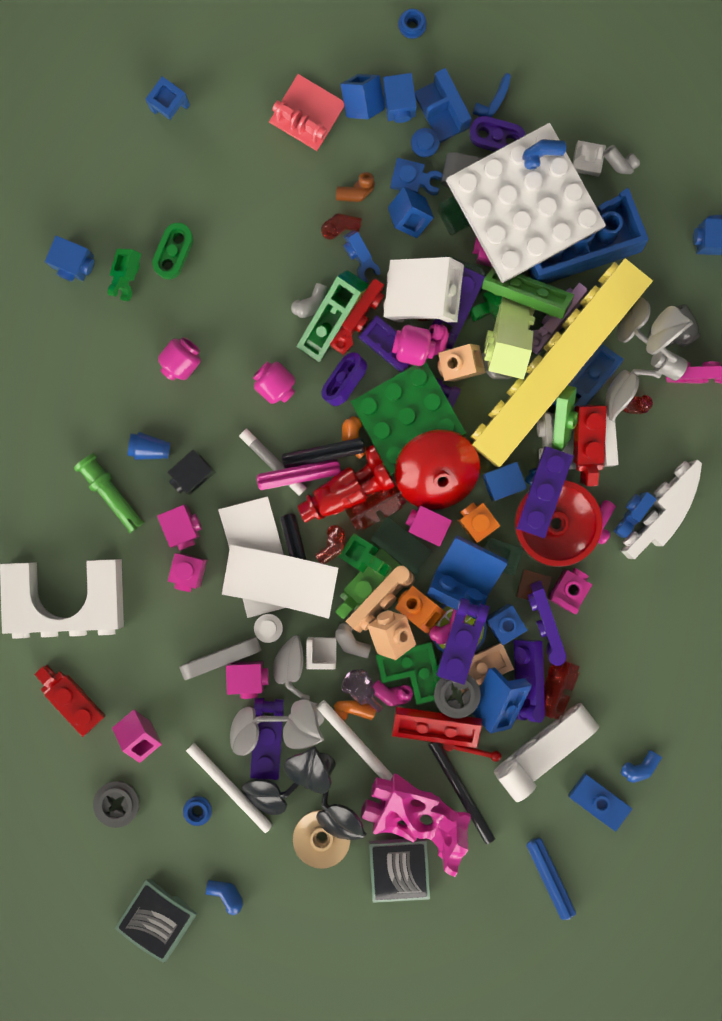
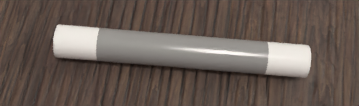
M245 429L239 435L273 471L286 469L248 429ZM302 483L288 485L298 496L307 489Z

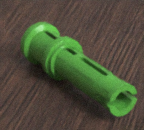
M95 453L88 455L74 467V470L76 472L80 471L90 484L89 489L91 491H94V493L98 492L127 528L128 532H134L138 526L140 527L144 524V521L141 520L111 482L112 475L110 472L106 473L96 461L97 456Z

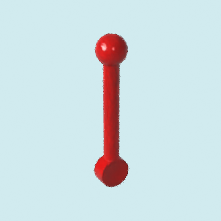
M443 743V748L446 751L455 749L489 757L494 762H498L502 758L499 751L488 752L471 747Z

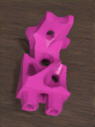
M393 774L390 781L376 777L372 785L371 796L381 800L377 803L366 799L361 808V818L373 823V833L375 835L379 833H393L413 843L417 838L432 840L438 847V856L443 859L444 871L456 877L460 861L468 851L467 832L471 814L451 809L439 796L417 789L398 774ZM423 815H428L432 818L433 822L426 825L421 822L420 818ZM403 820L407 825H402L398 822Z

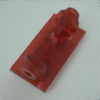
M396 485L390 490L375 492L368 496L366 501L345 509L356 530L361 528L365 530L380 521L376 514L378 510L381 509L386 518L401 510L402 505L406 501Z
M566 661L559 666L552 664L544 685L545 716L559 720L561 715L564 716L570 696L563 694V690L565 688L573 691L580 672H578L580 666Z

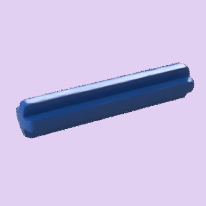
M534 838L527 843V848L562 920H569L576 915V910L541 838Z

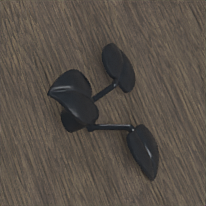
M316 746L311 747L305 752L293 755L286 760L284 770L290 780L294 782L286 791L280 792L276 783L266 779H254L246 782L242 787L245 796L256 808L270 815H279L285 812L287 808V803L283 798H287L299 785H302L305 789H310L320 794L323 793L321 806L324 810L319 811L316 818L320 826L327 833L345 840L361 839L367 834L364 831L360 818L352 809L341 804L328 805V793L332 783L330 776L336 763L330 755L319 753Z

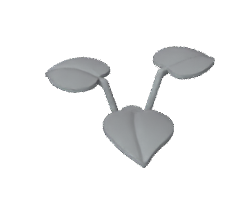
M640 297L620 321L617 329L618 340L626 343L636 335L646 343L647 353L653 355L651 365L654 370L633 369L630 373L625 369L614 378L605 398L607 415L612 422L615 423L617 415L624 410L635 396L639 386L638 375H649L659 379L663 374L676 381L685 373L688 365L687 360L665 348L693 324L679 308L675 306L667 307L654 321L651 328L652 335L649 338L640 331V328L646 324L650 316V304L646 299Z
M298 635L290 638L278 651L273 663V676L278 684L285 683L286 688L297 695L300 700L293 703L289 716L256 717L253 707L241 709L236 714L230 730V744L233 753L245 756L255 748L259 738V727L257 724L260 722L287 721L283 729V738L286 746L291 749H306L324 740L319 726L323 723L325 717L316 708L319 703L310 701L309 695L303 694L292 684V682L299 680L303 669V650L301 639Z

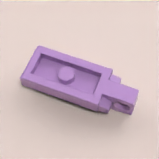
M578 283L574 290L571 287L567 290V292L574 294V298L563 319L546 315L542 321L544 326L540 327V330H532L534 331L532 352L538 355L551 337L562 329L561 325L569 315L581 306L580 302L587 295L588 291L585 286Z

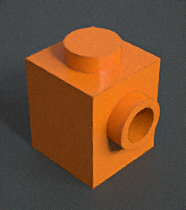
M474 502L460 512L462 517L457 520L474 543L480 542L500 527V524L484 503L476 505Z
M413 585L409 590L401 594L395 609L401 614L406 615L407 619L427 634L430 633L431 628L436 626L446 613Z

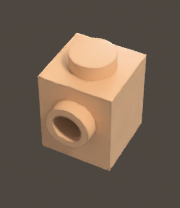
M467 344L438 353L440 359L438 361V370L440 375L444 377V381L455 382L486 373L480 345Z
M387 610L378 614L377 618L367 625L376 652L379 655L397 660L416 645L406 615Z

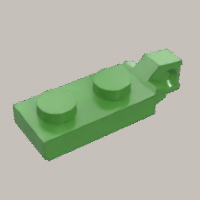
M381 548L375 554V557L391 567L384 577L367 566L364 573L360 571L340 595L344 602L335 611L343 620L353 609L356 611L396 567L401 566L384 549Z

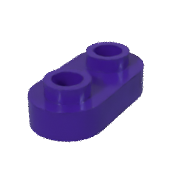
M488 116L476 118L471 124L469 131L470 140L475 146L494 152L508 145L506 143L507 138H512L516 141L526 136L525 131L519 125ZM486 131L488 133V136L486 138H482L479 136L478 132Z
M356 352L344 356L324 384L321 391L322 398L332 406H339L346 402L358 382L365 375L367 369L366 360Z

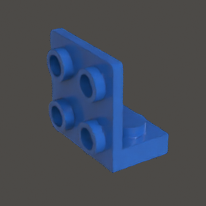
M456 536L432 577L427 596L457 610L461 597L470 600L469 603L477 606H480V604L485 605L487 596L504 571L508 561L460 536Z

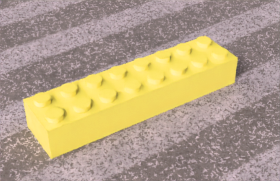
M626 258L619 265L614 262L598 280L602 285L600 287L595 285L580 302L583 306L581 311L576 308L561 325L565 329L563 333L560 334L557 331L543 347L547 351L542 357L538 354L527 367V377L524 380L519 378L506 392L510 396L505 403L502 400L498 402L488 414L492 418L487 425L480 424L470 436L474 440L472 446L495 467H501L653 282L651 278Z

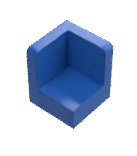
M357 74L341 83L345 112L348 118L370 119L385 109L380 75Z
M163 76L145 99L154 114L160 112L169 120L172 119L180 106L187 109L190 105L186 93Z
M406 187L401 189L388 206L394 227L415 238L419 237L434 218L426 198Z
M517 462L482 475L491 502L526 489V484Z

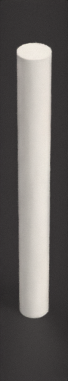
M325 700L321 701L316 707L380 778L390 781L393 776L392 773Z
M193 743L186 752L264 833L268 832L273 824L210 758Z

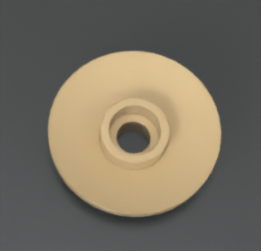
M316 810L303 816L297 823L293 833V846L297 856L305 864L314 868L324 869L338 864L346 856L350 840L340 839L327 833L320 826L316 818L317 813L321 810ZM324 832L327 834V839L320 841L317 838V834Z

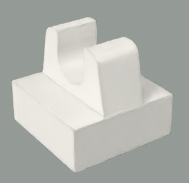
M578 140L573 158V166L577 173L599 177L606 145Z

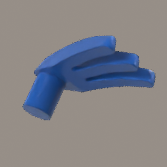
M505 73L504 77H502L499 88L489 106L475 103L472 114L480 117H492L508 90L511 79L509 73Z

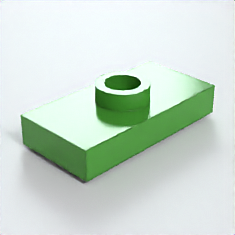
M568 385L557 397L552 447L559 451H563L570 441L572 429L575 428L578 419V412H574L577 387Z

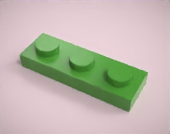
M493 267L485 277L482 289L490 291L497 296H503L523 306L534 308L549 316L560 319L564 318L574 298L572 293L522 274L502 283Z

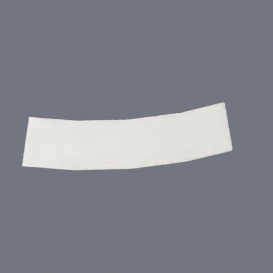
M268 496L218 509L229 549L230 545L284 555ZM243 599L247 618L285 608Z
M230 545L222 595L277 605L329 619L338 568L286 555Z

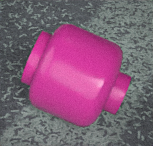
M405 325L401 331L397 330L392 353H396V359L399 362L422 366L427 358H433L436 342L431 341V332L428 329Z
M185 337L172 339L158 356V361L162 366L160 371L170 380L174 381L176 378L187 380L201 362L200 349Z
M267 361L253 376L255 391L270 404H275L280 400L285 403L295 393V390L292 388L295 383V377L280 362L270 364Z

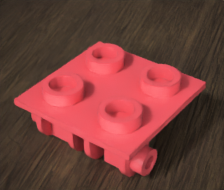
M298 74L282 101L277 100L272 109L274 114L269 123L318 151L345 107L344 101Z

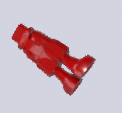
M374 445L366 449L367 464L362 469L355 472L353 468H346L332 477L330 481L314 490L312 493L313 497L308 494L306 495L307 500L297 505L305 523L314 518L320 520L325 518V516L336 515L344 511L345 508L348 509L366 501L367 495L381 490L387 491L396 486Z

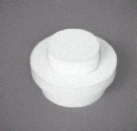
M273 614L260 616L254 625L256 637L265 643L276 641L283 631L281 620Z

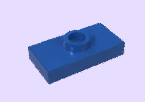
M586 773L582 775L568 794L569 798L615 832L632 810L628 804Z

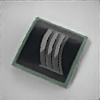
M417 838L414 843L407 839L369 841L373 903L430 899L426 838Z
M152 879L145 880L115 929L138 948L165 963L197 913L178 896L171 897Z

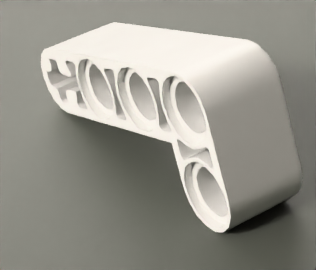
M578 703L498 765L494 770V774L515 802H520L535 790L536 784L534 781L590 738L599 729V725L582 703Z

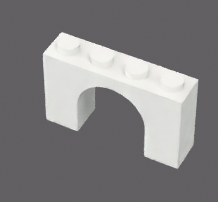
M122 559L87 561V598L81 610L70 618H62L49 613L40 602L37 562L0 564L2 634L12 633V638H29L30 633L41 632V637H57L59 631H69V636L87 635V630H98V635L115 634V629L124 627Z

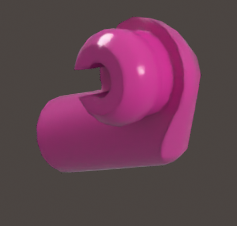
M433 324L429 328V331L433 332L431 333V339L436 342L433 356L446 350L449 332L444 325Z
M604 500L599 507L602 514V532L598 541L599 544H605L610 537V532L604 529L616 508L608 500Z
M453 609L449 624L431 628L430 638L436 641L437 644H446L456 614L455 609Z
M379 680L369 690L388 706L406 704L413 697V690L410 686L402 685L388 688Z

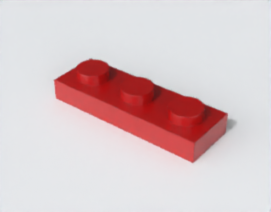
M396 707L392 736L477 748L482 720L481 718L467 716L452 718L438 712Z

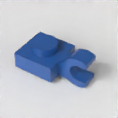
M352 230L343 237L347 242L343 245L351 260L356 258L359 262L357 269L358 277L368 282L364 275L367 268H372L373 272L379 275L380 269L371 259L372 256L359 233Z

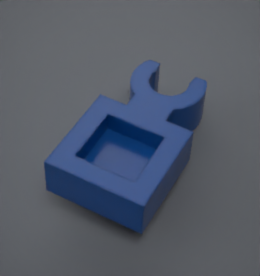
M397 158L390 188L401 191L403 187H406L418 193L419 187H421L430 195H438L439 188L431 186L430 181L433 179L441 181L442 173L439 171L424 173L425 164Z
M648 492L640 493V495L635 494L626 505L628 511L625 513V517L613 532L621 538H627L637 522L642 520L657 499Z

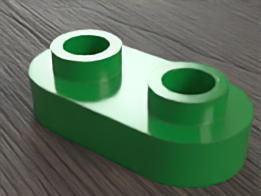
M173 223L165 229L153 257V269L163 279H174L181 273L193 245L192 232L183 223ZM183 236L184 241L177 244L175 243V238ZM166 262H173V267L171 269H164V264Z

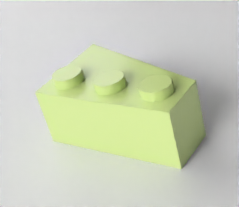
M502 296L493 331H487L484 342V360L488 361V371L524 379L532 352L534 331L529 330L530 325H534V308L523 306Z

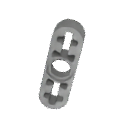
M257 637L183 664L179 668L183 679L187 680L261 651V647Z

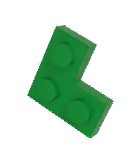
M431 641L415 645L397 660L376 654L382 683L410 677L417 705L435 701L434 691L440 677L436 676L438 667Z

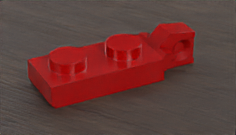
M373 279L342 324L341 329L330 343V347L343 356L353 347L352 335L355 331L360 333L369 320L366 315L371 308L376 310L385 297L382 294L384 284L377 279Z
M576 406L575 412H578V419L574 428L573 463L576 464V470L581 471V484L598 486L599 470H603L605 460L607 406Z
M48 665L43 666L34 674L44 685L41 688V691L45 694L44 696L82 737L106 717L69 675H65L61 671L56 674Z

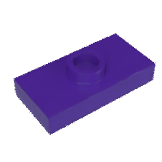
M376 315L358 338L401 373L410 364L399 362L396 359V353H392L397 331Z

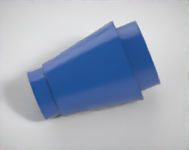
M138 432V434L131 433L127 456L134 457V460L168 459L171 442H165Z

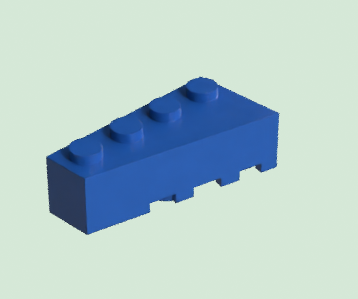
M629 188L620 192L612 200H607L597 207L606 224L602 230L528 269L530 277L548 284L641 253L649 239Z

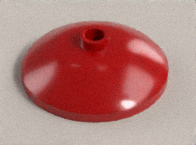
M432 430L416 436L402 449L395 464V481L402 496L411 504L417 507L422 506L429 510L444 509L459 503L473 490L479 478L480 460L472 443L463 435L450 430ZM440 477H446L445 480L438 482Z
M565 480L552 519H559L560 526L554 529L550 522L545 538L516 529L528 493L523 497L516 511L515 530L521 546L533 559L550 566H568L583 560L594 550L602 532V514L597 501L584 487Z

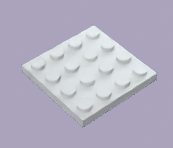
M550 123L449 176L446 180L502 283L602 230L606 226L566 152L563 156L545 155L539 158L541 164L536 169L529 170L525 168V160L522 159V156L526 149L542 139L559 140Z

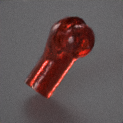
M340 213L335 214L322 225V235L325 239L331 240L344 230L360 232L362 218Z
M643 395L642 397L634 396L623 411L641 415L647 413L652 408L653 401L648 395Z
M331 525L327 529V547L315 554L320 564L325 565L337 557L344 549L346 535L344 529L338 525Z

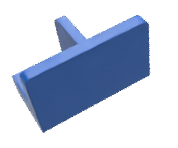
M446 68L435 73L433 83L415 92V98L431 129L437 133L439 143L469 129L472 119Z
M495 667L489 668L480 687L479 705L473 712V715L476 718H481L482 725L490 734L511 729L532 685L525 678L507 681Z

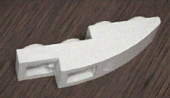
M699 460L681 463L673 472L676 476L669 484L665 481L655 490L654 494L657 500L653 505L658 511L653 510L642 521L645 525L638 532H631L623 541L625 546L620 551L628 559H636L651 542L655 546H664L678 529L696 494L702 466Z

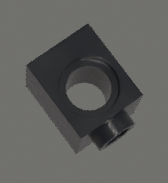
M193 449L167 473L172 477L169 481L170 484L180 494L184 491L186 494L191 495L216 472Z

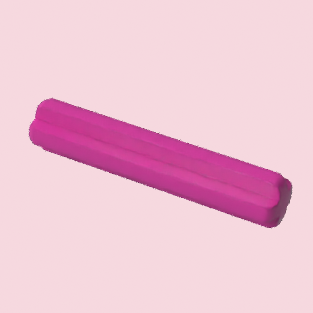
M337 459L260 473L256 478L257 485L260 490L335 476L340 473V464Z

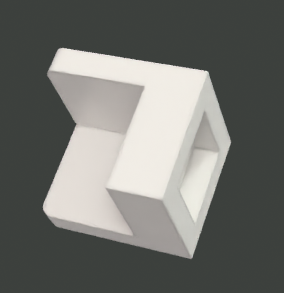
M335 637L307 638L306 669H336Z

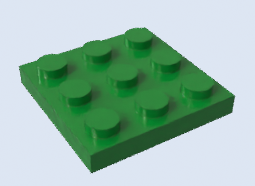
M426 361L422 366L414 365L350 401L390 476L395 475V464L400 452L416 436L432 430H450L463 436L467 435Z

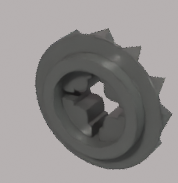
M469 674L465 685L441 678L436 684L434 691L435 703L439 710L449 717H466L476 710L480 702V688L475 679ZM451 684L457 687L458 690L468 688L461 695L462 702L464 703L462 706L456 699L446 701L452 695Z
M110 781L103 785L95 794L93 800L94 813L98 820L106 826L113 828L126 826L137 815L139 796L134 791L133 786H129L123 781ZM123 795L124 799L121 803L123 809L116 808L109 812L108 810L113 804L111 797L118 799Z

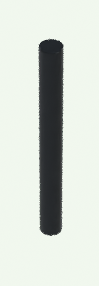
M430 742L428 744L429 748L465 810L471 814V820L485 844L493 842L495 840L493 833L440 743Z

